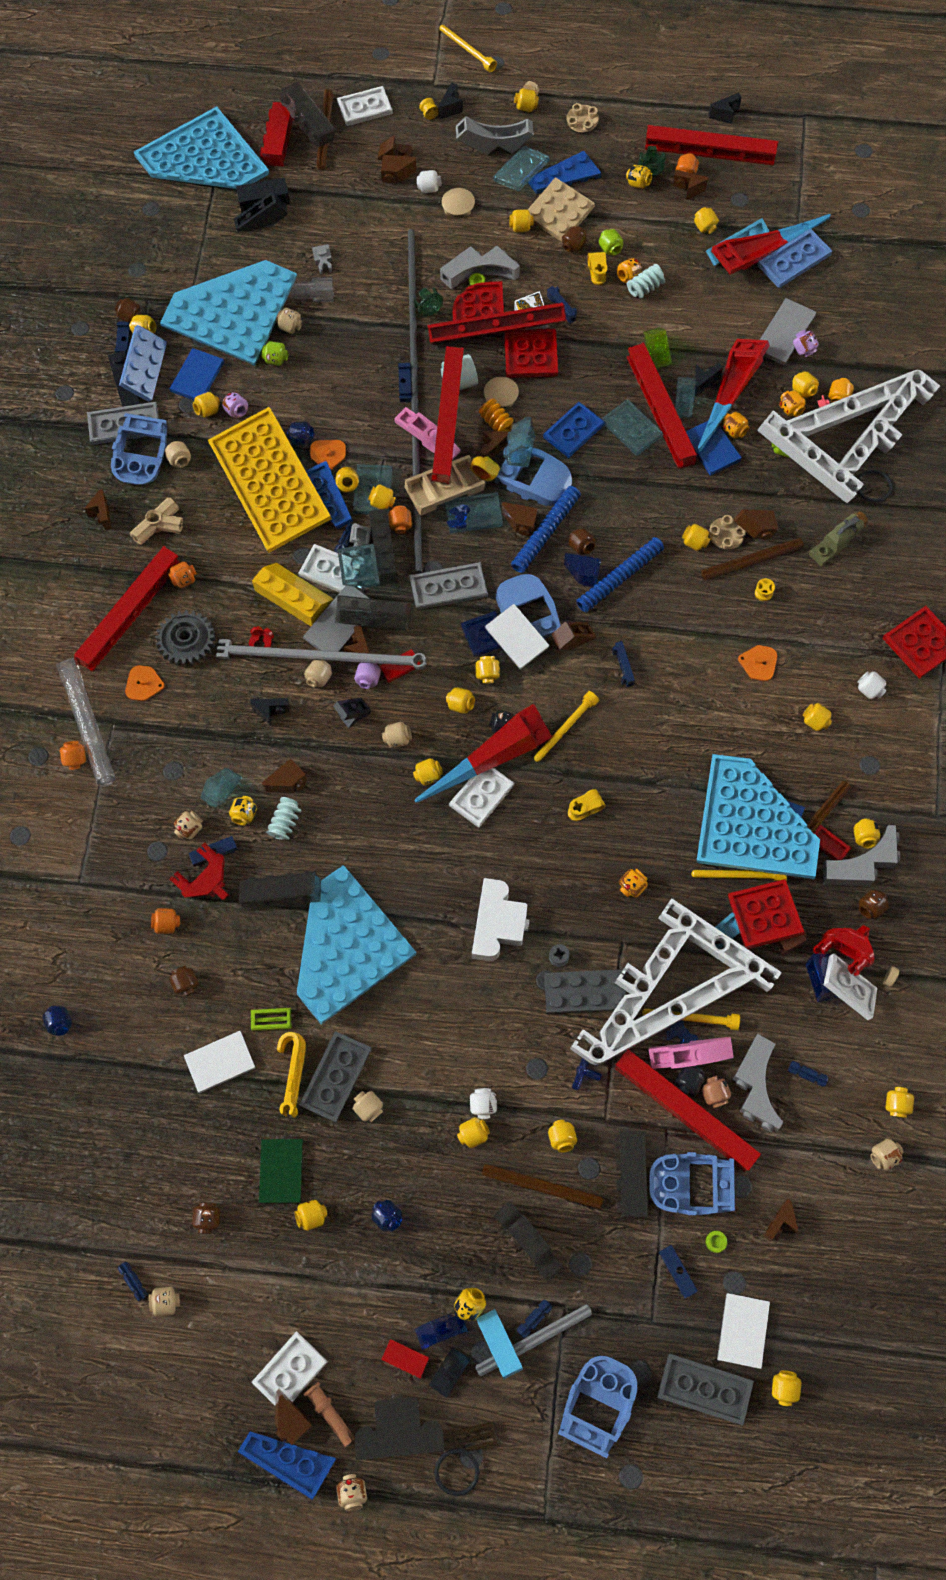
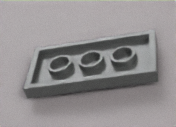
M623 969L544 973L546 1014L614 1011L624 995H626V990L615 984L620 974L624 975L622 979L625 980V974L622 973Z
M335 1031L299 1106L337 1123L372 1048Z
M668 1354L657 1398L743 1426L754 1381Z

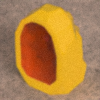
M477 456L472 459L470 469L480 479L491 481L497 477L500 467L488 456Z

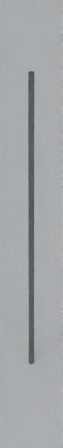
M409 229L411 410L417 414L419 411L415 233L413 229ZM412 435L413 476L420 474L419 439ZM413 503L415 573L420 574L422 573L421 516Z

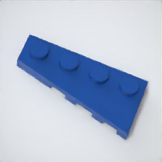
M582 151L529 177L528 184L536 194H539L548 187L555 177L570 186L573 182L581 181L582 183L588 181L589 178H601V172L585 151Z
M327 461L306 470L307 475L332 518L330 521L334 526L339 529L353 522Z
M251 1431L238 1450L239 1454L311 1500L316 1496L336 1461L334 1457L287 1444Z

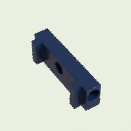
M551 286L547 289V297L553 304L563 302L566 320L570 324L575 322L577 309H572L559 294L560 289L558 286L556 288Z
M117 322L116 348L114 350L115 353L125 351L126 356L130 344L131 330L129 322Z
M398 363L400 402H411L410 363Z
M623 641L616 642L612 648V654L617 655L623 674L621 683L622 685L626 684L627 687L634 686L635 679Z
M233 836L208 845L213 851H217V854L220 853L222 855L232 854L238 850ZM197 850L189 853L194 867L202 866L203 863L208 862Z
M670 1245L659 1251L660 1258L666 1265L684 1299L698 1292L673 1246ZM678 1267L682 1268V1274L676 1272Z

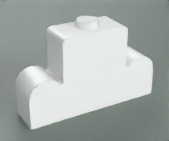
M487 878L483 880L472 959L496 960L500 954L499 943L521 946L524 931L529 929L530 920L526 919L527 904L507 901L509 887L504 881Z

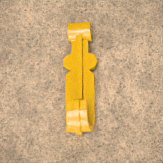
M287 1032L281 1036L277 1045V1051L284 1053L287 1043L292 1040L294 1042L284 1102L280 1105L279 1110L285 1117H287L289 1110V1114L296 1118L298 1115L296 1105L306 1052V1042L300 1034Z

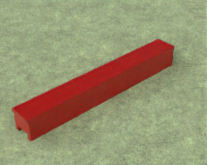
M647 125L645 150L677 154L690 153L694 156L774 166L779 141Z
M562 302L430 324L427 327L430 343L435 344L567 321L565 306Z
M644 342L629 347L628 352L630 355L627 356V360L677 468L695 465L697 454Z
M446 346L431 480L433 482L447 484L450 482L463 347Z
M166 546L161 548L73 655L79 665L81 664L92 672L96 669L167 582L170 568L181 563L177 560V554L167 549Z
M629 1049L616 1063L615 1070L727 1159H734V1164L742 1171H749L761 1155V1153Z

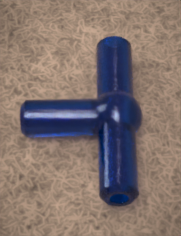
M584 1058L581 1059L580 1065L576 1068L577 1073L572 1085L574 1090H580L584 1076L596 1081H600L602 1077L601 1073L587 1068L589 1062Z

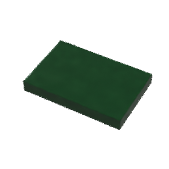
M261 1139L259 1203H301L303 1139Z

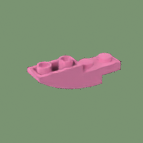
M405 407L394 419L395 423L421 440L422 445L434 453L437 426L421 413L415 414ZM455 443L452 460L461 452Z
M731 1037L649 1047L650 1062L653 1069L682 1068L734 1058Z

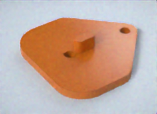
M341 440L314 441L310 447L311 460L317 465L327 461L332 470L345 459L346 446Z
M757 645L739 655L738 661L751 679L769 681L774 674L777 652L771 647Z
M138 665L130 670L125 693L131 700L146 701L163 690L165 685L152 667Z

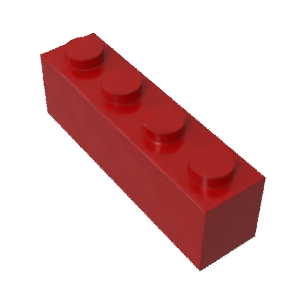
M273 102L272 109H269V121L266 122V134L263 136L264 147H261L260 156L263 158L265 165L284 167L294 119L292 103Z

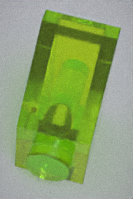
M658 327L644 331L646 348L656 369L671 365L672 361L666 330Z

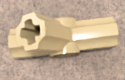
M166 498L155 510H150L146 513L145 519L130 532V536L136 543L142 545L154 533L160 531L180 534L183 527V518L173 516L179 510L178 505L171 498Z

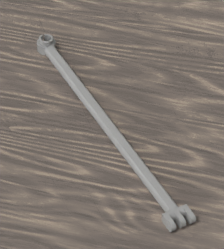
M219 639L218 644L225 646H218L217 651L224 653H216V658L228 660L230 654L410 665L418 670L424 669L427 665V659L422 653H417L413 656L238 646L232 645V641L228 639ZM418 661H423L421 665H417Z

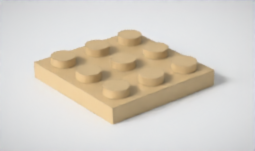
M555 177L528 210L530 215L534 217V224L562 242V236L572 226H579L595 207V203Z

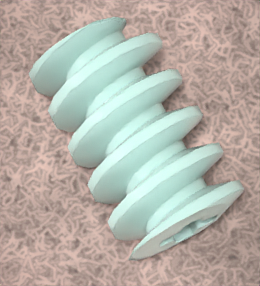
M654 264L644 270L643 273H639L632 280H629L627 288L630 294L634 297L643 298L644 294L647 295L649 291H654L660 284H664L665 278L662 269L658 264Z
M281 797V803L277 805L278 810L274 812L275 817L271 819L272 824L268 825L269 831H266V833L279 840H289L290 838L286 833L293 832L289 826L296 825L292 819L298 820L299 818L295 812L301 813L302 810L298 808L299 803L295 800Z

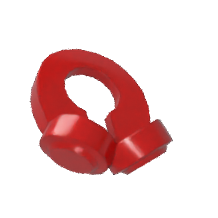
M256 626L250 630L249 646H254L259 641V638L263 636L264 647H271L274 634L269 628L263 630L262 627Z

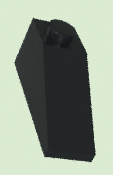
M272 191L234 218L236 230L241 232L275 224L288 215L285 203Z
M125 351L108 355L122 407L140 404L137 395L119 386L127 357Z

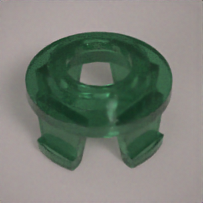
M648 146L645 154L640 153L638 165L645 166L647 163L653 162L655 164H648V168L652 176L658 175L665 168V153L663 152L660 155L657 153L656 146Z
M435 287L432 288L433 293L429 292L427 288H423L418 292L422 299L420 304L416 300L413 301L421 316L426 317L435 314L443 304V297Z

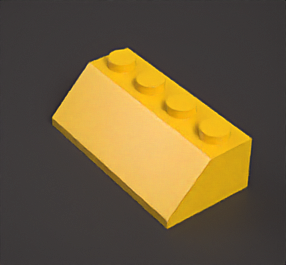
M278 563L263 567L252 580L254 590L309 626L315 623L334 600Z

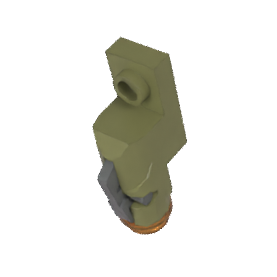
M859 511L848 516L829 532L820 544L809 552V556L822 567L846 548L849 541L866 527L868 523L866 515Z

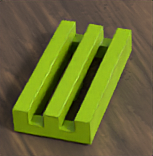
M292 1009L251 1010V1030L292 1029ZM287 1013L286 1017L255 1018V1015ZM287 1021L286 1024L255 1025V1023Z

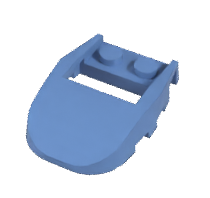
M125 413V422L123 426L119 427L118 436L112 446V473L121 482L133 485H146L157 478L165 457L167 421ZM131 433L161 439L157 458L124 452L127 434Z
M516 444L512 445L511 451L495 478V483L502 482L507 485V490L512 493L516 492L521 495L522 499L527 501L532 499L537 501L538 504L545 506H554L558 499L561 498V495L564 494V491L567 490V487L572 485L571 473L564 463L540 449ZM535 456L541 458L543 463L530 486L516 481L528 457L533 458Z
M530 574L519 575L499 585L496 592V601L501 613L513 604L518 607L544 597L551 615L531 622L532 626L544 639L552 636L551 634L561 626L555 603L538 577Z
M687 1152V1154L680 1155L670 1154L660 1157L653 1163L650 1169L651 1198L659 1208L665 1211L687 1215H708L735 1211L734 1159H718L714 1155L696 1154V1152ZM690 1164L712 1165L713 1207L690 1206Z
M597 1356L590 1359L584 1365L571 1387L558 1434L607 1458L608 1452L614 1442H617L631 1416L633 1401H635L637 1393V1379L633 1371L625 1364L607 1356ZM580 1392L620 1411L611 1434L571 1415Z

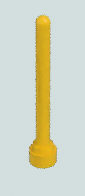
M445 25L440 26V31L481 61L484 69L490 73L496 69L497 61L495 59L485 57Z
M588 691L583 696V703L534 756L536 762H539L588 708L595 707L600 701L593 692Z
M693 870L691 873L694 878L774 879V881L786 879L787 881V875L759 871Z
M643 1009L642 1015L644 1016L655 1009ZM672 1011V1013L675 1015L681 1014V1012ZM691 1014L682 1019V1021L726 1025L730 1030L738 1031L740 1014L727 1015V1017Z

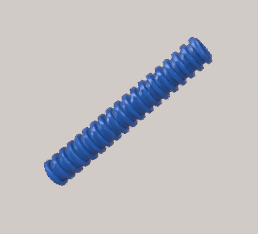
M567 487V490L564 491V494L561 495V498L558 499L548 515L537 527L536 531L527 541V544L524 545V548L520 550L511 562L514 570L524 573L525 569L529 566L528 564H531L532 560L537 556L538 552L547 542V539L550 538L553 531L556 530L575 505V502L578 501V498L581 497V493L576 487Z
M653 537L652 541H648L635 554L627 558V561L625 560L623 564H620L614 571L606 575V578L604 577L602 581H599L598 585L595 584L593 588L585 592V595L583 594L581 598H578V607L584 612L592 609L593 605H597L606 595L613 592L614 588H618L627 578L635 574V571L637 572L639 568H642L648 561L656 557L660 551H663L664 545L662 541L657 537Z

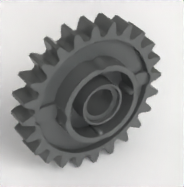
M185 610L184 614L178 611L177 616L171 614V619L165 618V624L160 623L162 629H157L158 635L155 638L158 642L156 645L159 648L160 655L163 654V658L165 660L168 659L170 664L175 661L176 666L183 663L184 667H186L189 662L193 666L194 661L201 663V657L207 659L205 653H212L210 647H215L212 642L216 640L215 631L212 628V623L208 621L207 617L203 618L202 613L196 616L194 610L191 614L187 610Z

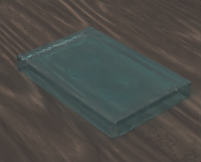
M523 146L493 176L495 182L520 191L550 161L549 156Z
M628 399L601 418L605 422V426L636 456L663 436V432Z
M357 464L356 472L359 483L354 492L353 514L388 515L389 507L386 511L372 507L368 498L373 486L376 487L378 484L391 489L393 466Z
M498 492L458 497L445 502L449 533L503 527Z

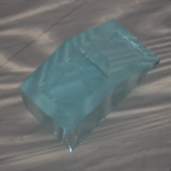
M677 378L675 409L678 416L692 417L696 386L695 378Z
M228 768L221 770L206 780L200 799L210 806L218 807L228 799L242 776Z

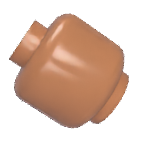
M717 1076L706 1079V1084L701 1089L706 1104L712 1105L715 1108L729 1103L728 1099L731 1098V1092L725 1079H718Z

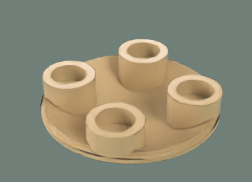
M576 103L568 112L566 119L568 126L572 130L583 133L589 132L597 126L599 115L596 107Z
M463 188L451 189L442 197V206L447 215L468 216L475 204L473 194Z
M495 377L488 381L484 387L486 402L495 398L497 400L496 403H499L501 407H511L519 393L517 384L507 377Z
M724 515L722 518L716 519L709 528L711 541L722 549L737 548L743 542L746 533L744 529L734 522L730 515Z

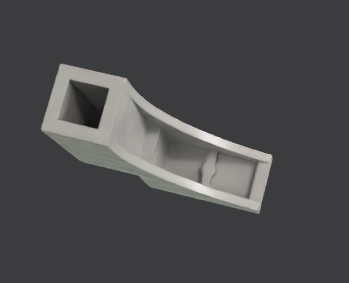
M465 116L456 125L457 140L485 155H488L497 146L513 154L534 135L533 121L529 119L511 125L495 126L483 124Z
M470 246L440 268V277L452 290L462 282L469 280L470 275L474 273H481L484 276H502L515 281L519 278L520 266L517 261L512 260L505 250L500 249L498 246L483 256L479 251H475Z
M888 825L883 832L880 842L861 856L847 860H826L823 865V885L871 886L877 880L876 868L893 869L900 862V851H897L899 832H896V826Z
M757 1034L733 1081L736 1082L738 1087L750 1090L740 1109L743 1117L749 1121L754 1122L755 1120L761 1123V1127L769 1132H777L783 1121L776 1114L770 1103L765 1081L767 1063L776 1044Z

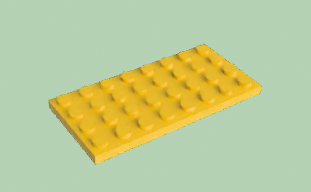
M270 407L208 440L268 553L332 519Z

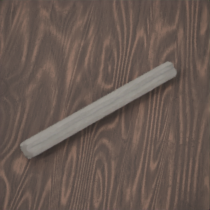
M584 1305L512 1345L517 1356L592 1315V1311L588 1305ZM493 1356L476 1365V1370L480 1376L498 1368Z

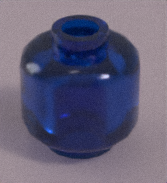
M306 421L292 422L287 429V437L294 445L309 444L314 438V428Z
M51 1006L43 1014V1023L47 1032L51 1035H65L72 1026L71 1017L63 1006Z
M391 1200L378 1201L372 1207L371 1219L382 1231L392 1232L401 1225L402 1211Z

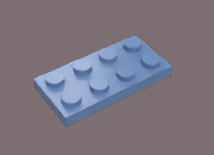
M809 229L758 261V267L780 288L831 256L832 250L812 229Z
M140 325L135 326L119 386L148 402L151 401L167 341Z

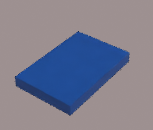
M192 348L173 381L170 392L194 400L198 395L208 392L223 366L224 360Z
M578 402L543 434V438L566 457L570 458L605 425V422L582 403Z
M706 421L687 430L686 433L698 459L711 476L740 462L741 456L720 426L717 427L704 448L699 452L698 446L708 423Z

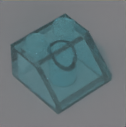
M527 416L513 424L511 432H508V446L504 448V458H506L508 465L529 467L535 441L531 417Z
M374 544L337 549L343 585L358 588L380 586Z

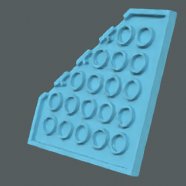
M217 106L134 151L135 157L152 178L236 189V186L252 184L269 175V169Z
M264 260L175 292L160 324L165 328L256 366L263 346L266 344L276 323L277 315L282 310L297 278V273Z
M713 754L697 863L815 879L820 839L816 834L811 832L798 813L794 812L781 793L777 792L769 779L759 771L752 759Z
M344 865L312 887L297 995L321 1025L416 955V951Z

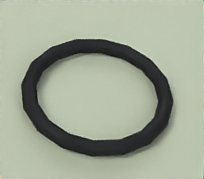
M868 470L859 475L858 480L861 481L867 474H879L889 484L888 493L877 499L866 496L861 489L858 490V494L863 499L870 502H881L890 497L893 491V483L886 473L879 470Z
M459 1448L448 1450L436 1462L434 1469L435 1481L439 1488L448 1495H465L473 1490L478 1483L480 1475L479 1463L474 1455L467 1450ZM450 1454H464L474 1464V1480L464 1490H449L440 1480V1464Z

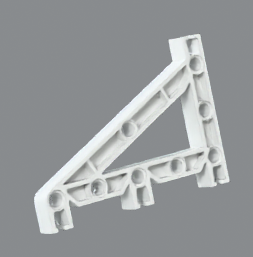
M914 370L787 421L773 410L757 431L843 501L848 503L864 485L853 474L861 467L875 447H878L886 454L896 444L895 442L903 434L892 425L914 398L924 405L934 395L933 393L937 391L940 385L921 370ZM882 407L840 463H837L807 438L809 435Z
M671 899L658 919L673 929L667 931L644 965L643 973L629 963L625 966L622 973L628 972L636 979L634 984L622 979L624 976L622 974L615 981V984L630 994L624 995L599 1032L600 1041L585 1030H582L577 1039H585L592 1047L589 1051H586L577 1046L578 1041L575 1040L570 1049L593 1065L603 1064L749 982H753L768 992L774 984L772 982L768 983L760 974L765 972L772 976V979L775 981L782 972L674 899ZM669 908L679 914L677 919L666 914ZM681 919H688L690 921V926H684L681 923ZM687 938L731 968L641 1018L633 1020ZM715 941L722 942L724 949H717ZM659 951H666L669 955V958H661L659 955ZM749 964L756 965L757 972H751ZM644 983L647 986V991L641 992L637 984ZM671 1007H679L681 1010V1014H673L671 1011ZM622 1016L625 1019V1024L618 1025L615 1017ZM594 1049L602 1051L603 1057L601 1059L593 1056L592 1051Z

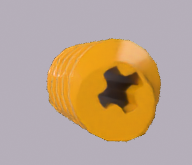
M495 398L485 402L479 409L480 416L485 419L494 431H508L511 433L514 429V425H512L514 419L512 417L509 418V414L505 413V409L501 408L499 403H496L497 400Z

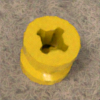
M432 98L422 100L419 108L423 112L424 117L427 120L434 119L439 114Z
M767 578L761 579L755 589L756 598L760 601L770 600L775 590L774 582Z

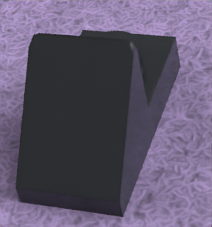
M455 83L450 84L438 105L439 118L441 119L463 112V101L458 99V85Z
M739 92L710 104L708 117L732 124L734 112L740 109L742 97Z
M719 362L715 366H710L706 372L696 364L694 372V395L696 397L721 378L723 366Z
M288 698L250 699L253 711L270 726L271 713L282 715L285 712H290Z
M362 698L337 701L333 706L347 727H351L372 712Z
M452 1347L429 1386L447 1398L471 1359Z

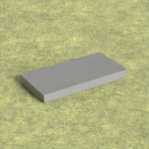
M785 298L760 340H768L770 345L764 356L785 366L795 350L793 340L796 338L795 334L808 329L816 316V312Z
M157 402L87 412L91 445L115 442L118 436V429L125 422V413L159 419ZM128 433L126 440L147 436Z
M481 562L409 575L416 610L488 597Z
M347 583L305 633L303 639L320 651L340 652L352 637L351 634H354L353 627L362 625L377 607V604L350 583Z

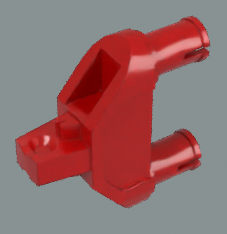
M205 842L201 846L206 852L200 847L197 849V852L209 862L205 870L193 882H189L179 871L174 873L179 881L173 876L170 878V881L182 891L181 894L184 898L210 895L214 897L217 894L225 901L229 896L223 889L225 886L223 883L225 858L222 854H217Z
M862 925L856 931L851 928L829 929L823 934L822 940L813 948L816 955L819 954V957H823L832 948L854 959L848 966V971L851 974L856 970L854 976H858L865 967H870L875 960L873 948L868 939L870 928Z

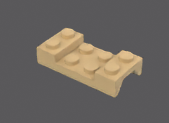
M470 455L452 461L449 484L431 481L433 469L405 479L404 487L420 516L436 510L440 504L465 494L469 497L484 491V480H479L478 476L470 469L472 462Z

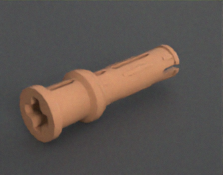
M317 1382L303 1395L309 1398L315 1407V1412L321 1413L344 1447H346L356 1437L331 1405L332 1399L324 1394L319 1387L320 1383Z

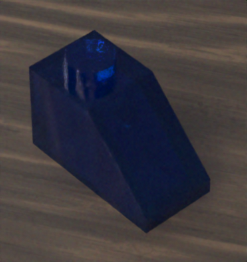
M565 553L564 565L579 584H583L586 587L597 584L601 559Z
M457 1312L434 1319L415 1328L422 1350L468 1331L464 1320L458 1316Z

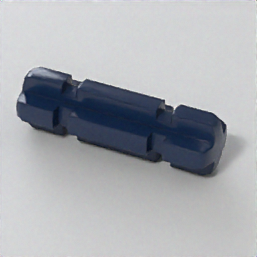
M352 523L347 525L338 542L339 544L336 545L334 549L336 553L344 555L345 549L348 548Z
M795 1061L790 1063L788 1072L794 1075L799 1074V1077L812 1083L817 1082V1085L821 1087L826 1086L828 1082L827 1075L818 1074L817 1071L804 1065L801 1067Z
M128 1262L122 1263L118 1267L120 1274L124 1275L123 1278L130 1290L135 1293L134 1296L137 1301H143L148 1297L145 1288H142L143 1285L135 1272L131 1271L132 1267Z
M542 1300L538 1305L539 1308H535L524 1320L525 1324H521L517 1328V1332L523 1338H526L531 1333L530 1330H534L545 1318V1313L548 1314L553 1307L547 1300Z

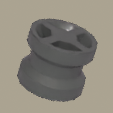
M554 945L550 950L549 960L553 966L563 967L568 963L569 950L565 945Z

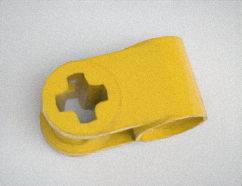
M588 253V268L590 269L591 281L595 285H603L606 282L607 272L606 253Z
M592 789L570 802L568 817L573 821H580L592 814L598 813L606 807V804L598 791Z

